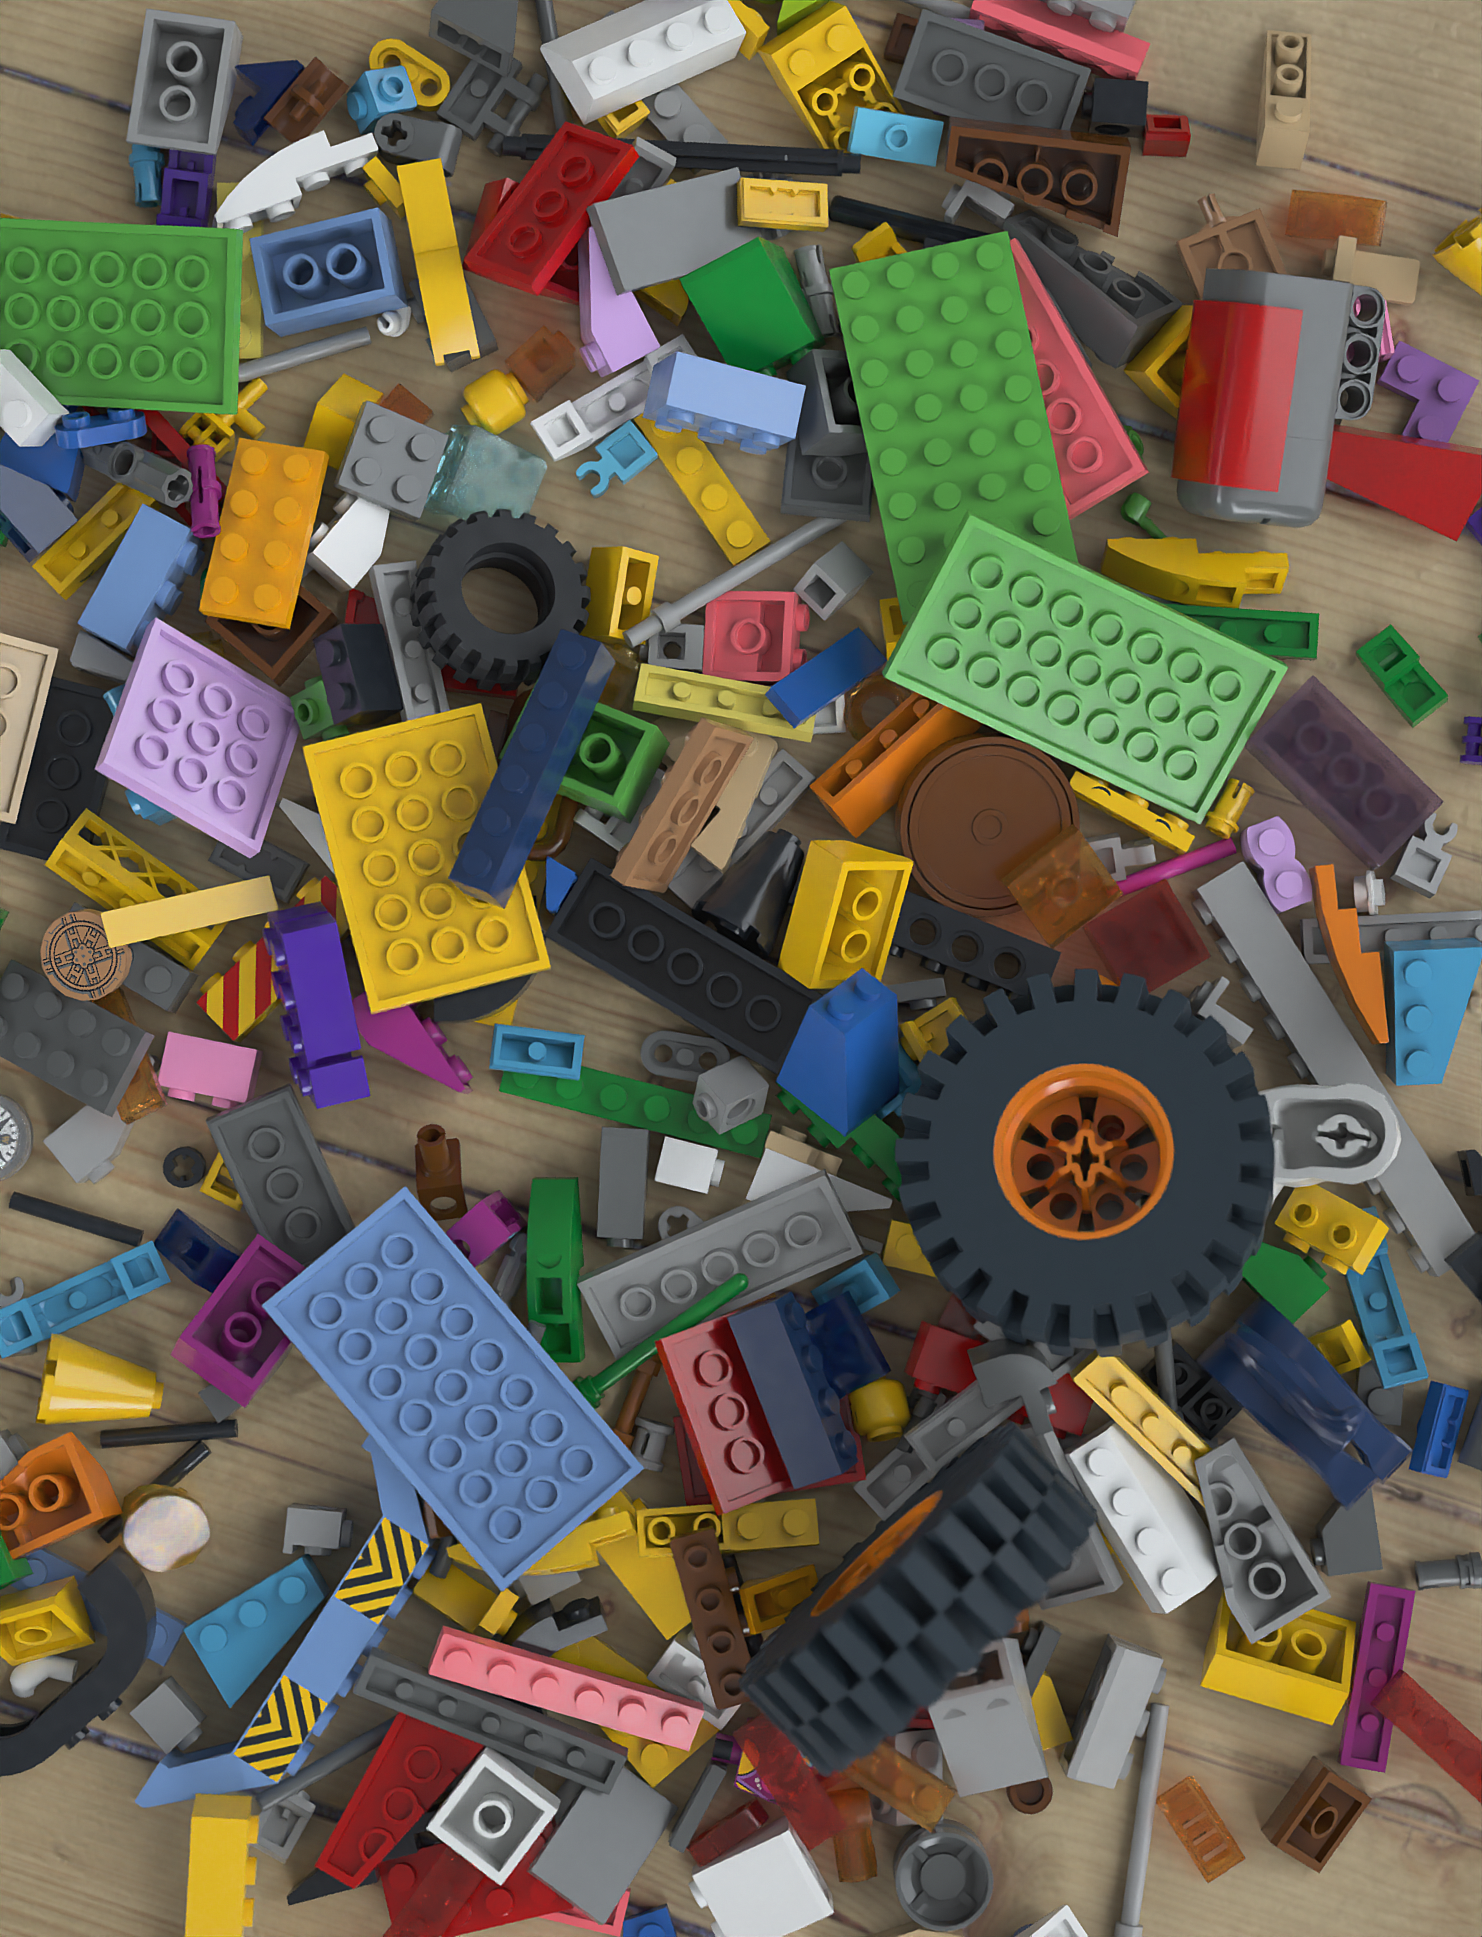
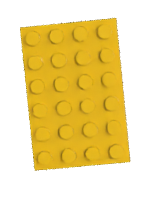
M481 703L302 747L371 1015L551 968L525 867L521 871L505 909L464 894L448 878L498 769Z

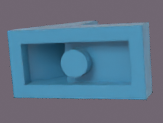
M877 1252L871 1255H866L810 1292L833 1328L837 1329L891 1298L901 1290Z

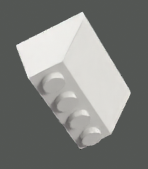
M645 0L541 45L540 51L585 125L734 59L747 32L728 0Z
M1113 1419L1063 1451L1083 1496L1097 1510L1095 1513L1098 1516L1097 1524L1152 1613H1169L1204 1590L1219 1575L1220 1570L1212 1535L1182 1486Z

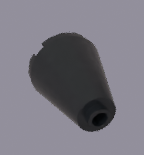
M778 829L777 833L767 831L696 901L691 909L692 915L704 925L708 920L711 921L718 929L716 932L756 956L762 952L764 958H768L774 948L789 904L788 901L805 856L800 848L801 841L784 829Z

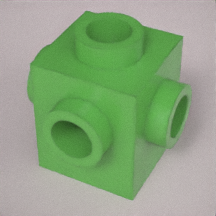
M322 675L305 681L306 689L290 697L295 718L304 740L322 737L323 741L350 735L348 728L353 725L334 726Z

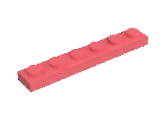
M443 1626L428 1664L429 1675L689 1751L704 1714V1706L701 1702Z

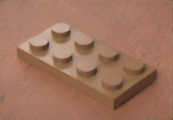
M702 717L699 723L694 725L687 733L683 751L676 763L672 764L664 773L661 780V789L654 801L642 811L638 821L639 827L630 842L625 844L616 857L617 865L610 876L624 886L665 893L689 852L691 844L703 828L753 742L754 737L740 728Z

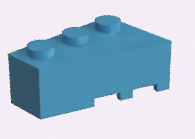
M1475 937L1384 942L1385 1010L1389 1043H1386V1075L1396 1086L1442 1084L1482 960V943Z

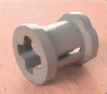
M637 1416L635 1424L638 1426L631 1453L645 1469L662 1472L664 1465L660 1461L668 1436L674 1434L675 1429L662 1422Z

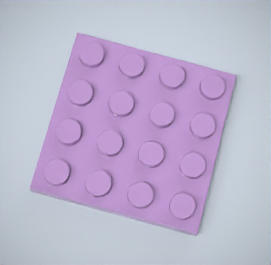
M155 618L145 629L95 770L248 858H252L260 852L300 728L289 697L158 618Z

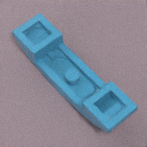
M1376 1206L1362 1209L1379 1218ZM1385 1237L1363 1275L1351 1269H1348L1345 1274L1357 1320L1383 1389L1429 1377L1416 1334L1412 1333L1388 1258L1387 1252L1389 1247Z
M151 1240L116 1256L106 1263L27 1299L24 1298L0 1309V1355L2 1359L49 1339L51 1333L61 1334L171 1282L153 1241Z

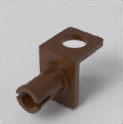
M429 1124L418 1131L417 1138L419 1139H417L418 1143L415 1145L416 1190L419 1202L434 1221L462 1218L468 1213V1205L462 1184L460 1141L457 1138L446 1139V1133L442 1126ZM440 1197H449L456 1201L454 1206L447 1209H439L431 1205L433 1200Z

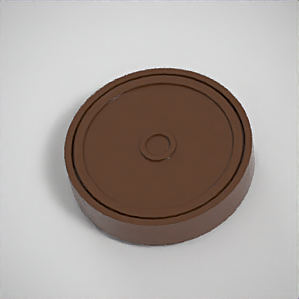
M987 732L963 735L947 741L932 750L916 765L908 776L896 807V841L900 855L914 861L911 876L932 898L942 905L972 916L995 917L1008 915L1030 907L1044 898L1066 874L1075 855L1079 840L1080 817L1078 804L1073 789L1057 764L1037 748L1009 735Z

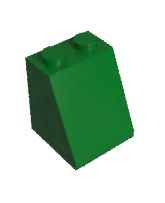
M756 237L679 278L727 365L777 378L778 374L776 371L790 363L794 366L812 349H819L827 345L783 247Z

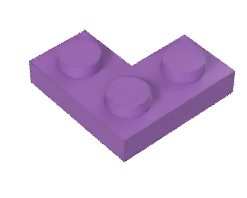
M1399 340L1394 348L1395 353L1387 362L1376 384L1416 403L1401 435L1448 443L1479 380Z

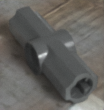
M125 440L80 448L84 457L83 464L109 476L116 482L146 494L170 507L176 508L182 502L189 501L193 492L191 472Z

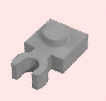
M1433 812L1427 815L1419 825L1421 839L1413 835L1407 839L1390 876V879L1429 899L1436 894L1452 858V855L1442 851L1441 848L1456 836L1458 829L1457 824L1451 823L1445 829L1444 835L1437 834L1433 829V822L1437 814Z

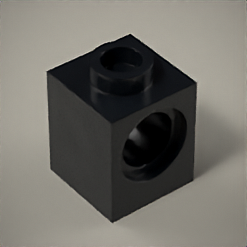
M1095 78L1091 92H1084L1082 99L1081 119L1089 120L1088 133L1141 138L1146 126L1149 81Z

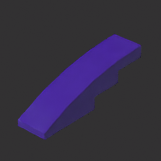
M170 149L168 167L164 168L161 212L156 216V225L208 227L217 155Z

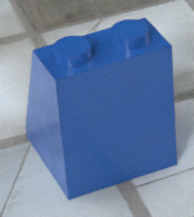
M863 968L809 1006L776 1079L778 1084L843 1136L851 1133L893 1100L899 1093L897 995Z

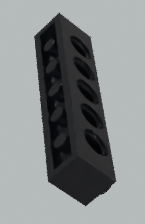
M804 864L788 901V905L793 907ZM906 891L888 954L902 959L905 952L921 958L920 967L943 976L946 969L964 975L961 983L983 992L987 991L988 986L997 989L1002 988L1009 1001L1017 997L1029 994L1027 978L1044 973H1049L1050 978H1052L1062 952ZM926 921L933 926L935 937L930 944L919 945L911 939L909 930L914 922ZM966 937L974 942L977 952L973 960L962 962L954 957L952 943L957 938ZM1009 954L1016 959L1018 972L1015 977L1004 979L997 975L994 970V961L997 956Z

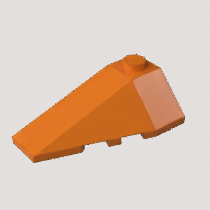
M68 1432L28 1451L18 1461V1464L0 1480V1532L13 1560L28 1556L123 1513L106 1471L72 1432Z

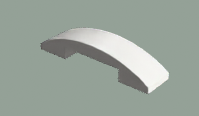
M684 335L676 337L645 355L643 362L571 403L568 400L531 421V426L553 461L568 457L610 436L627 421L631 420L633 423L636 417L644 413L653 365L676 351L697 356Z

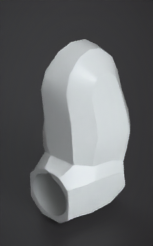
M1295 1084L1258 1091L1260 1095L1265 1094L1271 1117V1134L1275 1148L1273 1203L1283 1186L1305 1187L1324 1181L1353 1185L1381 1175L1396 1158L1401 1142L1398 1120L1384 1095L1366 1084H1343L1338 1086Z

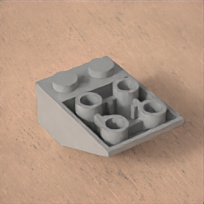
M1004 1638L993 1641L979 1654L982 1660L967 1675L960 1672L948 1683L945 1694L928 1709L959 1797L1049 1777L1018 1639Z

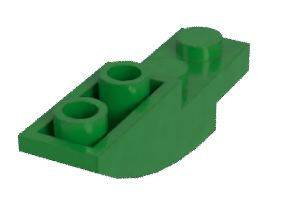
M776 1082L781 1091L775 1096L793 1115L801 1110L812 1124L806 1129L824 1149L830 1143L838 1149L851 1137L856 1143L850 1149L853 1154L868 1169L876 1164L887 1176L881 1184L899 1203L901 1202L898 1187L902 1186L901 1173L895 1161L896 1139L902 1138L877 1116L872 1115L847 1136H843Z
M535 1177L532 1179L527 1229L528 1323L530 1320L546 1326L540 1346L555 1363H581L585 1359L581 1291L577 1285V1280L580 1277L579 1270L584 1266L578 1177Z

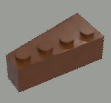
M950 116L944 158L946 172L998 192H1005L1023 199L1026 203L1037 207H1044L1062 214L1068 219L1081 224L1082 222L1101 229L1102 232L1118 237L1131 153V145L1127 137Z

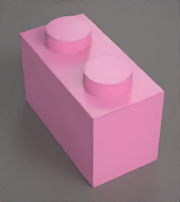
M168 1032L157 1085L169 1087L167 1095L169 1097L194 1101L196 1093L213 1096V1106L230 1109L239 1105L240 1102L244 1103L253 1099L263 1051Z

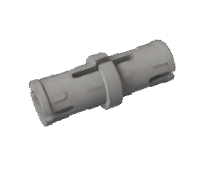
M822 245L804 246L793 251L798 266L801 289L823 337H832L839 334L831 297L834 294L832 283L828 282Z

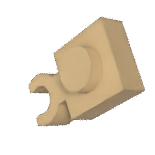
M782 1126L780 1133L770 1131L764 1148L816 1169H825L827 1173L836 1176L842 1159L804 1144L807 1135Z

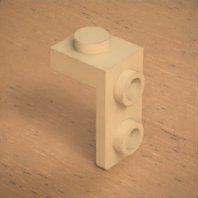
M1339 235L1331 249H1325L1321 275L1327 276L1326 280L1372 287L1383 295L1386 302L1412 305L1415 301L1420 268L1418 260L1357 251V238Z

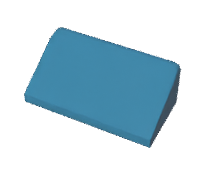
M495 1023L489 1069L579 1080L585 1035Z

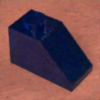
M179 1208L176 1209L153 1242L156 1249L194 1284L211 1293L215 1291L243 1254L232 1244Z

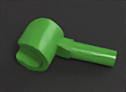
M1138 493L1128 495L1121 507L1122 518L1133 525L1140 526L1153 539L1167 537L1151 519L1145 516L1152 503Z

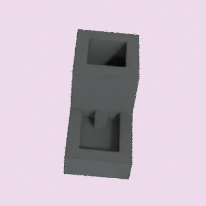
M999 1339L967 1350L986 1407L1021 1396L1035 1436L1053 1431L1048 1415L1056 1413V1408L1048 1386L1057 1384L1049 1362L1039 1349L1030 1343L1024 1345L1010 1339Z

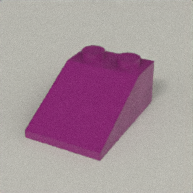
M257 1234L180 1335L171 1356L246 1408L292 1345V1342L263 1309L262 1305L303 1272L306 1267Z

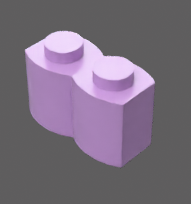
M1276 816L1242 831L1240 846L1244 859L1249 867L1257 873V883L1276 914L1311 901L1312 886L1305 868L1295 859V842L1287 824L1279 816Z

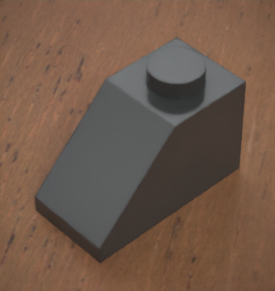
M1372 1487L1348 1511L1335 1499L1315 1526L1317 1538L1310 1539V1550L1314 1566L1321 1565V1572L1328 1577L1382 1570Z

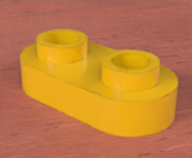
M389 38L378 42L372 48L369 55L370 69L385 68L388 61L398 60L401 63L400 66H404L417 100L416 108L427 112L437 111L452 89L447 72L401 40ZM427 84H434L438 88L434 95L426 96L422 93L423 87Z

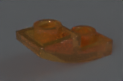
M1292 190L1285 235L1334 242L1341 235L1357 238L1356 245L1381 247L1387 202L1357 196Z

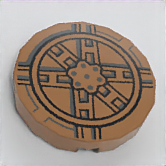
M81 909L71 911L56 919L45 932L40 949L42 968L50 983L65 996L81 1001L100 999L118 989L128 976L132 962L131 947L128 948V944L109 948L100 911Z

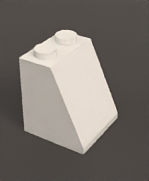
M789 1814L766 1825L692 1868L694 1881L689 1883V1887L698 1905L701 1908L708 1905L716 1921L711 1924V1927L716 1937H783L834 1913L832 1893Z

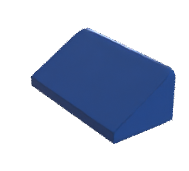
M547 856L546 909L555 917L579 877L576 872Z

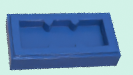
M1435 1381L1430 1382L1423 1414L1417 1423V1437L1409 1465L1410 1470L1447 1479L1469 1390Z

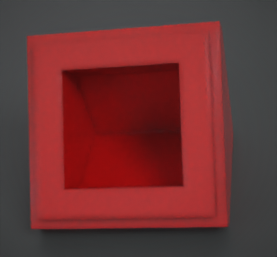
M1146 114V126L1142 134V156L1186 157L1191 139L1188 117L1186 115Z

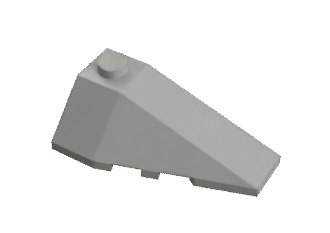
M1235 1438L1229 1439L1194 1460L1227 1604L1251 1644L1330 1599L1331 1595L1328 1587Z

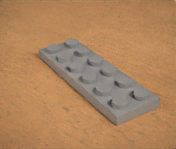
M823 1169L579 1277L577 1285L616 1360H618L737 1273H743L748 1277V1287L698 1324L714 1319L864 1253V1247L826 1170Z

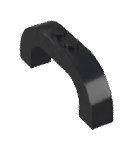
M121 1545L90 1570L77 1586L79 1591L98 1610L105 1622L108 1641L104 1656L32 1718L15 1724L0 1723V1777L22 1773L34 1768L52 1756L63 1745L69 1750L72 1749L89 1733L90 1730L86 1727L89 1722L96 1716L104 1721L123 1703L119 1696L129 1687L146 1661L156 1633L155 1600L146 1576Z

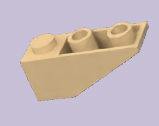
M1267 30L1257 125L1256 166L1301 169L1310 133L1311 34Z

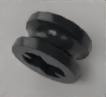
M189 1146L171 1151L163 1163L165 1178L173 1186L179 1188L195 1185L204 1177L206 1171V1161L202 1153ZM179 1155L183 1156V1160L190 1156L196 1163L191 1168L194 1176L189 1180L186 1179V1175L179 1178L174 1173V1170L178 1167L175 1159Z

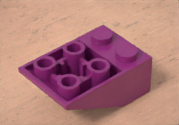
M365 991L352 1000L357 1029L368 1045L460 1093L468 1095L473 1091L467 1082L474 1077L465 1063L455 1054L449 1057L442 1044L447 1042L448 1039L441 1028L434 1022L433 1018L431 1019L428 1016L423 1019L416 1009L423 1004L422 1002L371 1015Z

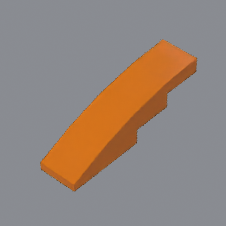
M1334 864L1314 866L1308 870L1316 917L1330 964L1350 1009L1371 1044L1389 1043L1380 952L1361 953L1357 908L1338 909Z

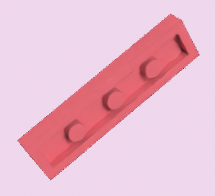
M1040 0L973 1L969 19L985 21L984 31L1090 68V73L1102 78L1136 80L1150 46L1149 42L1115 29L1113 32L1099 30L1089 23V19L1074 13L1071 16L1058 14L1048 8V3Z

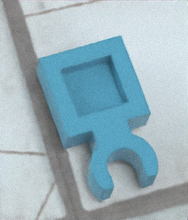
M629 420L595 447L601 459L598 462L589 461L583 463L577 469L576 477L582 480L590 473L597 474L600 477V482L590 490L593 498H598L608 490L611 478L616 475L621 483L625 485L658 458V453L632 421Z

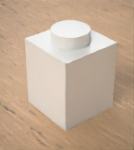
M665 1136L654 1181L708 1194L710 1185L719 1187L725 1161L717 1159L719 1151L717 1149Z

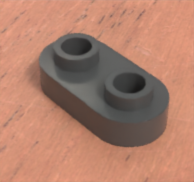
M657 1031L650 1034L644 1040L641 1047L642 1062L651 1073L698 1082L699 1075L709 1071L703 1069L699 1064L702 1054L707 1052L714 1054L717 1058L715 1067L730 1061V1055L725 1045L716 1039L671 1031ZM661 1045H667L672 1049V1057L667 1062H659L655 1057V1051Z

